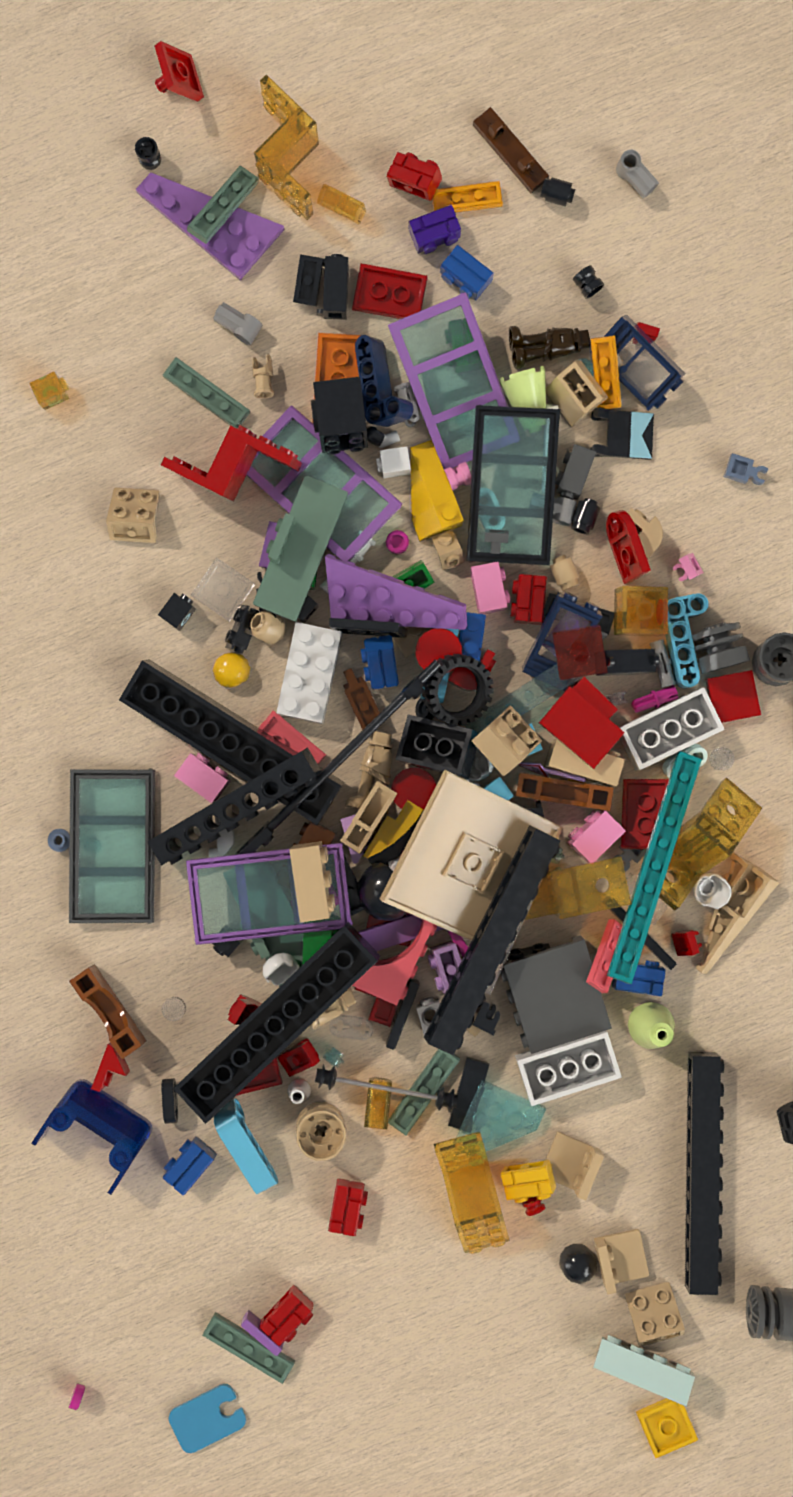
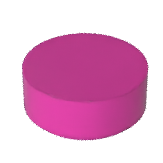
M395 530L388 534L386 547L391 553L398 555L407 550L409 539L404 532Z
M76 1384L68 1408L78 1410L85 1391V1385Z

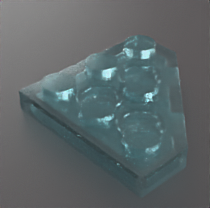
M482 1080L453 1144L456 1148L475 1156L536 1131L546 1108L540 1104L531 1106L528 1099Z

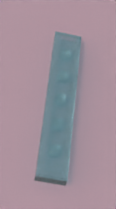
M581 648L490 706L487 711H482L483 716L480 718L475 717V722H467V725L464 726L480 733L510 705L521 716L588 674L595 667Z

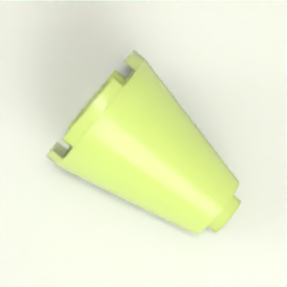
M540 366L539 372H536L535 368L510 374V380L504 381V377L499 378L500 384L512 407L546 409L544 366ZM518 418L523 430H529V434L542 431V425H546V419Z
M646 1002L633 1009L629 1015L628 1029L632 1039L638 1045L647 1049H656L671 1043L674 1036L675 1022L671 1012L660 1003Z

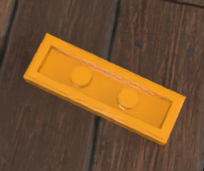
M500 181L436 189L432 198L434 211L452 205L455 213L502 207L503 204Z
M614 335L591 338L594 379L608 396L597 408H620L622 405L616 337Z

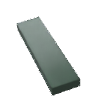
M240 165L187 226V232L207 244L256 187L259 178Z
M175 357L163 373L165 379L235 428L242 425L250 414L248 408L177 357Z
M438 1049L409 1090L436 1095L460 1061V1058L455 1054L453 1056ZM405 1095L387 1120V1123L407 1136L432 1099Z
M216 1312L202 1335L281 1384L284 1383L295 1364L294 1359L282 1352L275 1356L246 1330Z

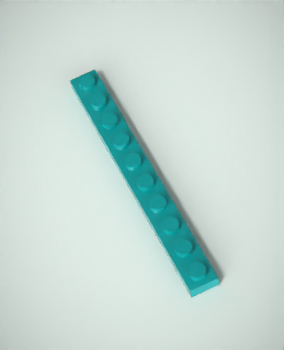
M681 751L677 753L609 966L608 977L627 984H632L700 768L702 761L700 758Z

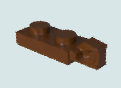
M352 668L343 671L348 682L343 685L344 692L363 730L380 712L362 676L356 679Z

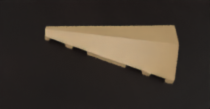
M735 853L731 856L732 864L729 873L725 875L726 881L731 886V898L723 907L714 909L709 925V930L711 931L707 943L703 944L702 950H704L700 965L696 967L703 974L709 972L780 883L767 872Z

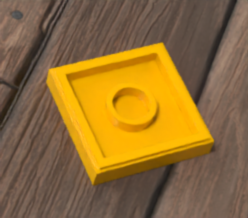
M665 1398L636 1411L655 1459L698 1441L684 1405Z

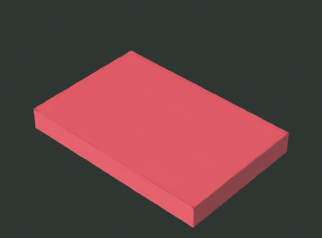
M274 710L259 727V729L298 753L308 748L318 765L326 756L323 751Z

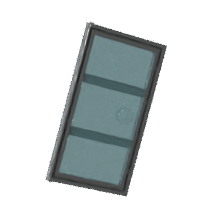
M152 768L148 770L70 769L69 923H154L155 854L147 842L155 837V770Z

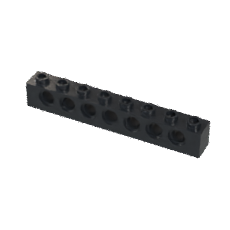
M306 748L147 842L161 866L167 862L173 865L183 859L181 854L188 851L189 854H192L202 848L200 843L207 840L208 843H211L221 837L219 832L226 829L227 832H230L240 826L238 821L245 818L249 821L259 815L257 810L265 807L268 810L278 804L277 799L284 795L287 799L296 794L298 786L304 784L305 787H308L318 781L316 776L322 773L310 750ZM290 770H294L297 773V781L290 778ZM270 781L277 784L278 792L270 788ZM251 793L258 796V803L251 800ZM232 804L238 807L239 814H235L232 811ZM213 815L219 818L220 825H216L213 822ZM194 826L199 828L200 836L195 834ZM175 837L180 839L182 847L176 844Z

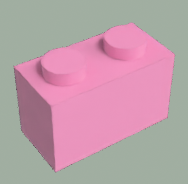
M499 562L471 567L470 574L478 614L506 610L507 604L510 603V596L508 590H504L502 581H506L504 567L500 568Z
M190 753L174 776L210 803H214L231 781L226 778L228 773L218 766L216 769L208 764L210 760L201 753L197 755Z

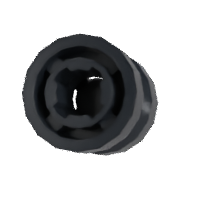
M150 137L140 138L135 144V152L141 166L147 170L156 169L160 165L162 158L157 143Z
M592 265L583 268L573 277L574 283L582 288L581 293L585 299L598 293L605 285L600 278L596 277V271Z

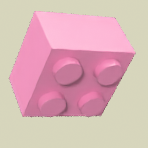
M593 810L585 817L586 823L582 827H576L568 834L570 839L566 843L589 864H593L625 832L624 828L605 810Z

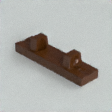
M491 107L473 121L474 128L530 194L544 184L545 178L549 179L548 173ZM501 130L502 134L495 138L496 134Z

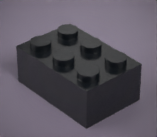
M408 714L396 760L404 764L440 773L447 770L461 778L469 779L477 750L472 740L479 733L473 729Z

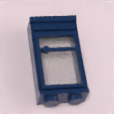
M628 315L622 316L605 335H615L619 381L648 411L654 407L658 409L667 400L665 395L670 390L675 392L684 381L681 378L686 373Z
M558 592L522 665V672L565 691L596 626L602 618V614L598 610L599 607L588 601L586 604L577 601V596L569 592L564 594Z

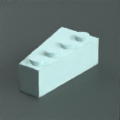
M614 1336L602 1337L593 1368L687 1407L695 1379L689 1367L679 1363L677 1365L668 1363L667 1358L654 1354V1356L645 1354L643 1348L633 1344L630 1347L622 1345V1340Z

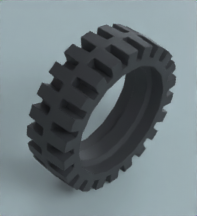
M463 654L445 655L444 659L439 658L437 661L442 666L423 685L425 690L422 696L425 698L423 702L428 707L427 710L437 719L451 725L458 726L459 724L463 726L467 725V722H475V717H482V710L487 711L489 708L486 706L487 702L491 703L492 697L489 695L494 693V688L490 687L493 684V679L489 677L491 675L489 670L485 669L486 666L483 663ZM456 667L467 668L471 670L476 678V695L471 704L464 710L449 712L439 702V684L443 676L451 669Z

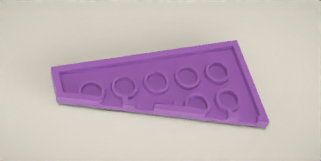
M151 172L136 188L137 193L239 280L246 275L285 230L283 225L237 208L209 242L205 244L187 232V226L210 201L211 196Z

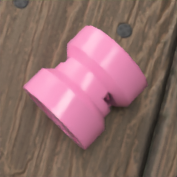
M466 462L460 463L454 469L451 467L444 469L452 491L458 489L460 485L468 486L471 484V473Z

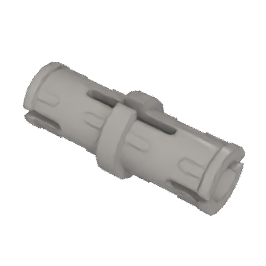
M664 639L649 643L651 649H655V655L659 657V664L656 665L661 688L676 684L670 666L672 661L668 659Z

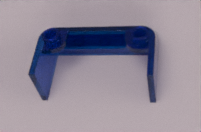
M80 1079L71 1085L58 1102L31 1144L36 1146L46 1136L50 1128L61 1132L67 1130L74 1120L114 1145L109 1154V1163L120 1173L107 1192L112 1195L151 1135L152 1124L147 1118L105 1091L101 1090L98 1092L92 1090V1083L88 1080Z

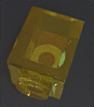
M55 371L29 383L39 405L44 410L70 399L66 392L70 390L64 377L59 378Z

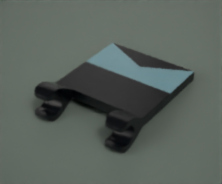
M595 408L592 411L591 419L593 421L608 420L607 446L594 444L590 448V450L596 452L595 457L652 459L654 413L616 411L604 408Z

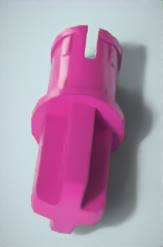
M674 685L656 692L652 690L650 694L634 699L631 705L635 713L654 706L659 708L661 704L678 699V692Z

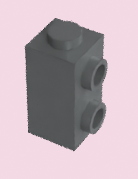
M574 444L572 450L567 449L562 462L566 464L564 472L559 471L555 484L558 485L556 492L560 494V497L578 500L596 455L595 451Z

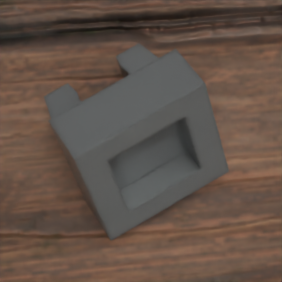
M485 529L484 542H491L492 554H500L501 543H508L509 530Z

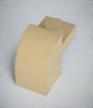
M631 508L627 513L634 521L648 560L662 542V525L656 516L650 522H647L646 516L641 511Z

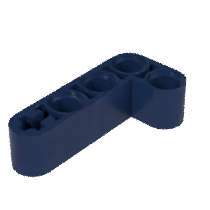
M361 335L356 340L355 352L367 422L373 425L389 427L407 421L413 415L414 407L411 401L392 396L384 342L368 335Z

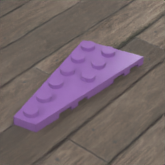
M331 554L325 556L331 618L396 622L404 627L466 629L467 613L465 603L440 594L438 596L418 586L412 587L394 577L372 569H363L355 566L356 564L350 561L344 562L336 559V556Z

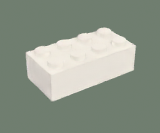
M299 622L295 623L276 712L278 715L324 724L343 636L342 631Z
M704 687L619 727L625 732L620 740L635 771L646 768L725 730Z
M607 1031L533 1054L527 1051L515 1055L531 1106L622 1078Z

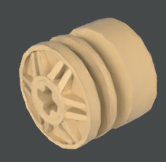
M314 1102L307 1105L299 1113L296 1121V1141L300 1151L306 1157L315 1161H326L335 1157L343 1149L346 1141L345 1123L341 1112L334 1105L327 1102ZM316 1125L324 1126L325 1130L323 1132L320 1129L317 1130Z

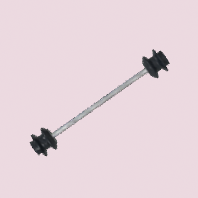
M323 1064L322 1069L317 1068L315 1083H319L318 1088L322 1084H326L328 1089L331 1090L335 1086V1082H342L436 1100L435 1104L438 1111L442 1107H447L449 1113L452 1108L456 1109L458 1094H454V1089L447 1093L444 1087H441L437 1095L337 1077L335 1066L331 1070H325Z

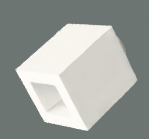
M407 446L380 450V458H376L378 472H383V479L411 475Z

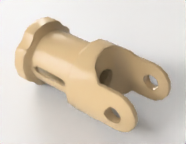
M267 354L266 365L259 368L256 357H253L252 373L256 384L254 396L256 398H271L275 395L271 382L273 377L272 358Z

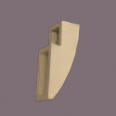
M377 781L340 841L361 854L389 810L397 793Z

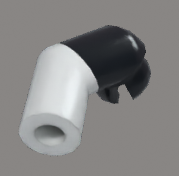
M374 426L367 428V440L379 448H384L400 441L396 430L384 434Z

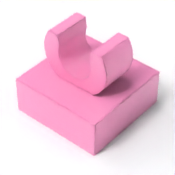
M693 553L680 558V563L673 567V570L683 568L685 574L679 578V581H684L688 578L691 580L704 573Z

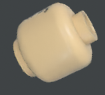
M262 611L257 613L251 620L250 627L253 636L266 644H275L285 635L284 620L272 612Z

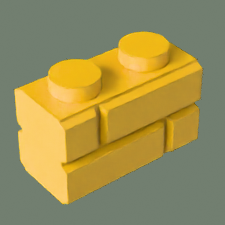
M550 1160L505 1166L501 1172L507 1201L514 1200L515 1203H522L527 1201L529 1197L536 1196L539 1200L551 1197L556 1188Z

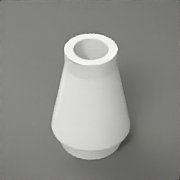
M296 1079L288 1086V1095L295 1104L306 1101L311 1094L310 1085L305 1080ZM295 1092L301 1093L302 1096H297Z

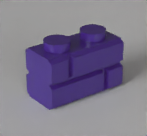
M452 205L408 221L409 233L418 254L424 252V254L432 253L437 249V246L442 244L446 246L453 245L461 237V227Z

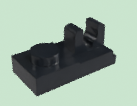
M300 254L294 303L317 307L323 258Z

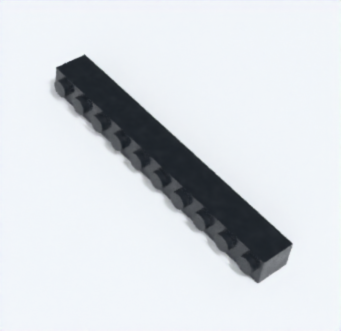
M529 825L424 1035L429 1045L453 1056L456 1050L461 1048L464 1041L463 1036L467 1028L472 1026L474 1014L477 1008L483 1004L485 992L488 986H491L494 982L495 972L499 964L504 962L506 950L509 944L515 940L517 928L520 922L526 918L527 908L531 900L533 901L538 894V885L541 879L547 876L549 872L548 865L551 859L556 857L559 852V839Z
M688 1052L685 1287L690 1295H718V1286L721 1287L722 1276L721 1272L718 1271V1263L722 1262V1251L719 1248V1239H722V1226L719 1224V1215L723 1213L722 1201L719 1200V1192L723 1190V1180L720 1177V1168L723 1167V1155L720 1153V1144H723L724 1137L723 1131L720 1130V1121L724 1119V1110L720 1106V1097L724 1096V1085L721 1083V1073H724V1060L716 1052Z

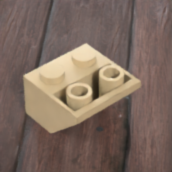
M581 360L574 361L546 388V394L554 405H558L560 413L571 427L608 398L607 394Z
M510 705L481 731L472 742L494 767L505 776L521 763L542 742V739Z

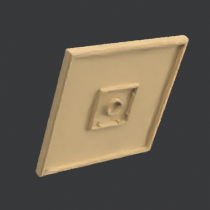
M444 770L380 900L472 940L529 825L557 839L563 827Z

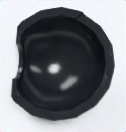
M381 862L373 863L363 872L358 882V898L364 910L375 919L385 921L400 919L406 914L403 910L380 900L393 873L392 869Z

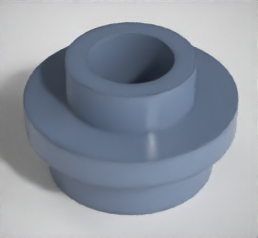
M65 829L53 830L48 836L49 847L56 852L67 850L70 847L69 832ZM57 836L62 837L63 841L60 845L55 841Z

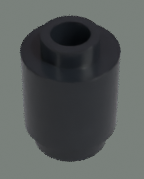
M553 177L551 179L545 178L540 197L545 198L547 202L566 207L567 202L572 203L576 189L572 188L573 183Z
M589 498L578 502L571 521L574 531L588 535L590 530H593L601 509L597 506L598 502Z

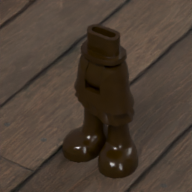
M509 327L510 351H512V362L515 369L524 367L526 362L543 358V362L547 359L551 361L558 357L581 352V349L590 348L591 346L588 330L579 331L578 328L573 330L572 328L552 327V329L547 328V331L543 333L522 335L519 327ZM542 344L545 345L544 347L536 348V349H529V350H524V349H523V348H525V347H530V346H536V345H542Z

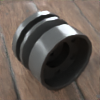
M740 622L716 624L692 635L693 642L704 641V644L694 647L695 651H707V655L698 659L702 674L750 661L747 647L735 646L734 644L735 641L744 637L743 633L731 634V631L741 628Z
M786 632L774 634L761 643L753 653V671L758 679L765 684L782 686L793 681V634ZM776 657H778L779 661H782V664L779 666L777 662L773 661Z
M751 1285L749 1287L746 1298V1321L751 1338L759 1339L762 1336L763 1339H770L774 1335L776 1340L793 1342V1289L776 1287L772 1293L768 1286L760 1288L758 1285Z

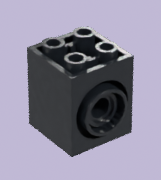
M360 377L313 382L315 399L311 400L315 433H319L322 453L335 455L345 450L359 452L364 448H368Z

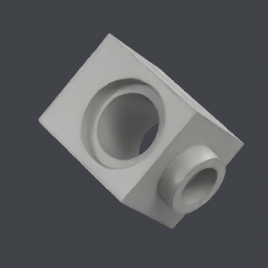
M433 997L422 999L420 1004L416 1005L424 1035L432 1021L424 1017L425 1012L430 1009L437 1011L440 1005L439 999L434 1000Z

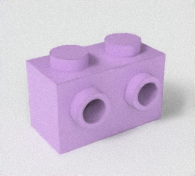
M451 941L429 948L431 955L427 956L431 968H435L438 976L434 978L437 989L444 994L461 963L457 946Z

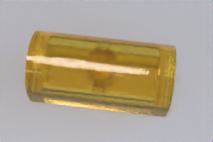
M323 184L318 195L317 204L359 225L366 214L364 203L327 184Z
M369 1078L368 1083L392 1087V1081L389 1079ZM368 1088L364 1127L388 1128L390 1091Z

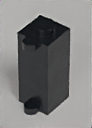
M332 254L331 256H325V259H323V267H325L323 309H317V315L324 316V319L347 320L349 259L342 254Z
M655 649L604 650L594 653L596 676L648 674L656 672V665L659 664V657L655 655Z

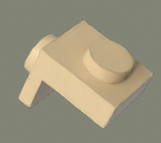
M453 529L431 536L443 570L464 563L462 549Z

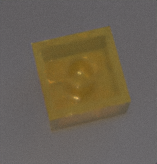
M621 586L615 589L614 635L662 636L668 634V587Z

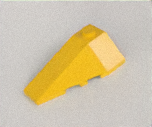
M432 440L410 447L412 522L420 542L444 531L462 527L464 520Z

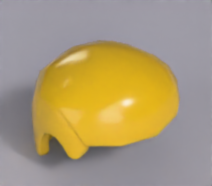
M231 652L223 654L216 659L213 666V674L215 680L221 686L233 688L247 681L251 668L248 660L242 654Z

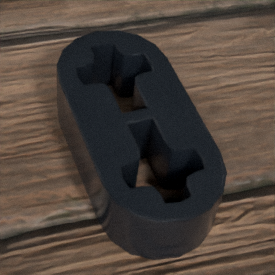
M175 1078L162 1079L161 1083L163 1120L165 1124L178 1122L177 1093L173 1089L176 1086Z

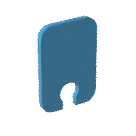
M221 1384L171 1410L169 1423L183 1451L194 1453L244 1427L246 1415L242 1407L235 1410L229 1416L222 1414L220 1411V1405L223 1402H230L237 1397L230 1385Z

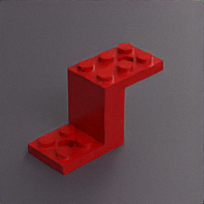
M230 425L208 473L195 466L191 470L193 465L173 456L172 460L164 457L161 466L234 502L257 452L296 471H299L302 463L297 460L298 455L293 453V451L283 446L277 449L278 445L261 435L257 439V435L241 425L238 428Z

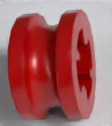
M537 1196L529 1197L527 1201L522 1202L523 1207L527 1209L525 1211L527 1216L539 1214L546 1208L545 1204L541 1203L542 1200L537 1199Z

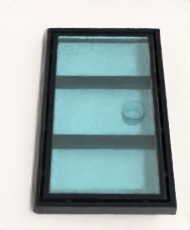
M476 406L466 561L470 563L499 562L550 566L560 409ZM485 529L509 530L508 543H501L500 554H492L491 542H484Z

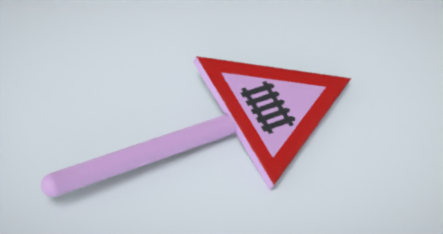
M521 762L518 764L520 767L548 778V773L586 782L584 777L546 768L541 763Z

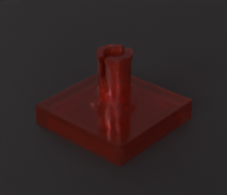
M600 625L552 632L560 680L607 673Z

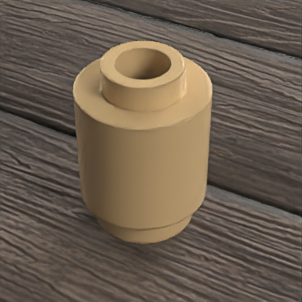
M562 555L552 560L553 565L550 566L557 586H560L562 591L579 584L577 579L579 575L571 557L566 558L565 555Z

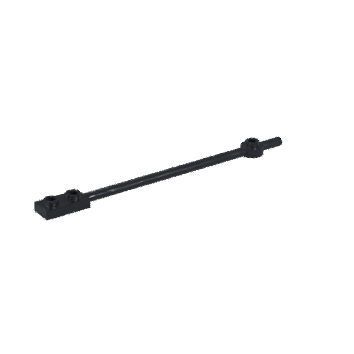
M435 659L418 676L413 678L403 688L401 693L322 770V773L316 776L318 781L308 787H304L270 822L267 821L236 854L257 852L256 850L261 845L267 846L274 838L272 835L274 830L399 707L410 698L417 699L425 690L423 688L425 682L442 665Z

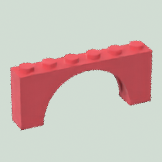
M422 919L419 932L408 948L396 956L378 960L352 986L397 1005L399 999L403 1000L408 991L406 984L409 978H414L418 969L416 965L417 960L425 955L428 947L425 943L429 936L432 937L434 935L437 925Z

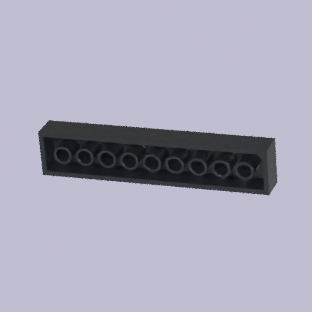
M150 659L141 661L119 698V701L248 782L298 753ZM290 770V778L297 781V773L294 770ZM331 774L294 811L318 825L345 782ZM270 781V788L278 792L277 784ZM304 784L296 788L298 792L286 799L283 795L277 800L287 805L305 787Z
M347 922L173 1089L206 1124L363 976L381 956Z

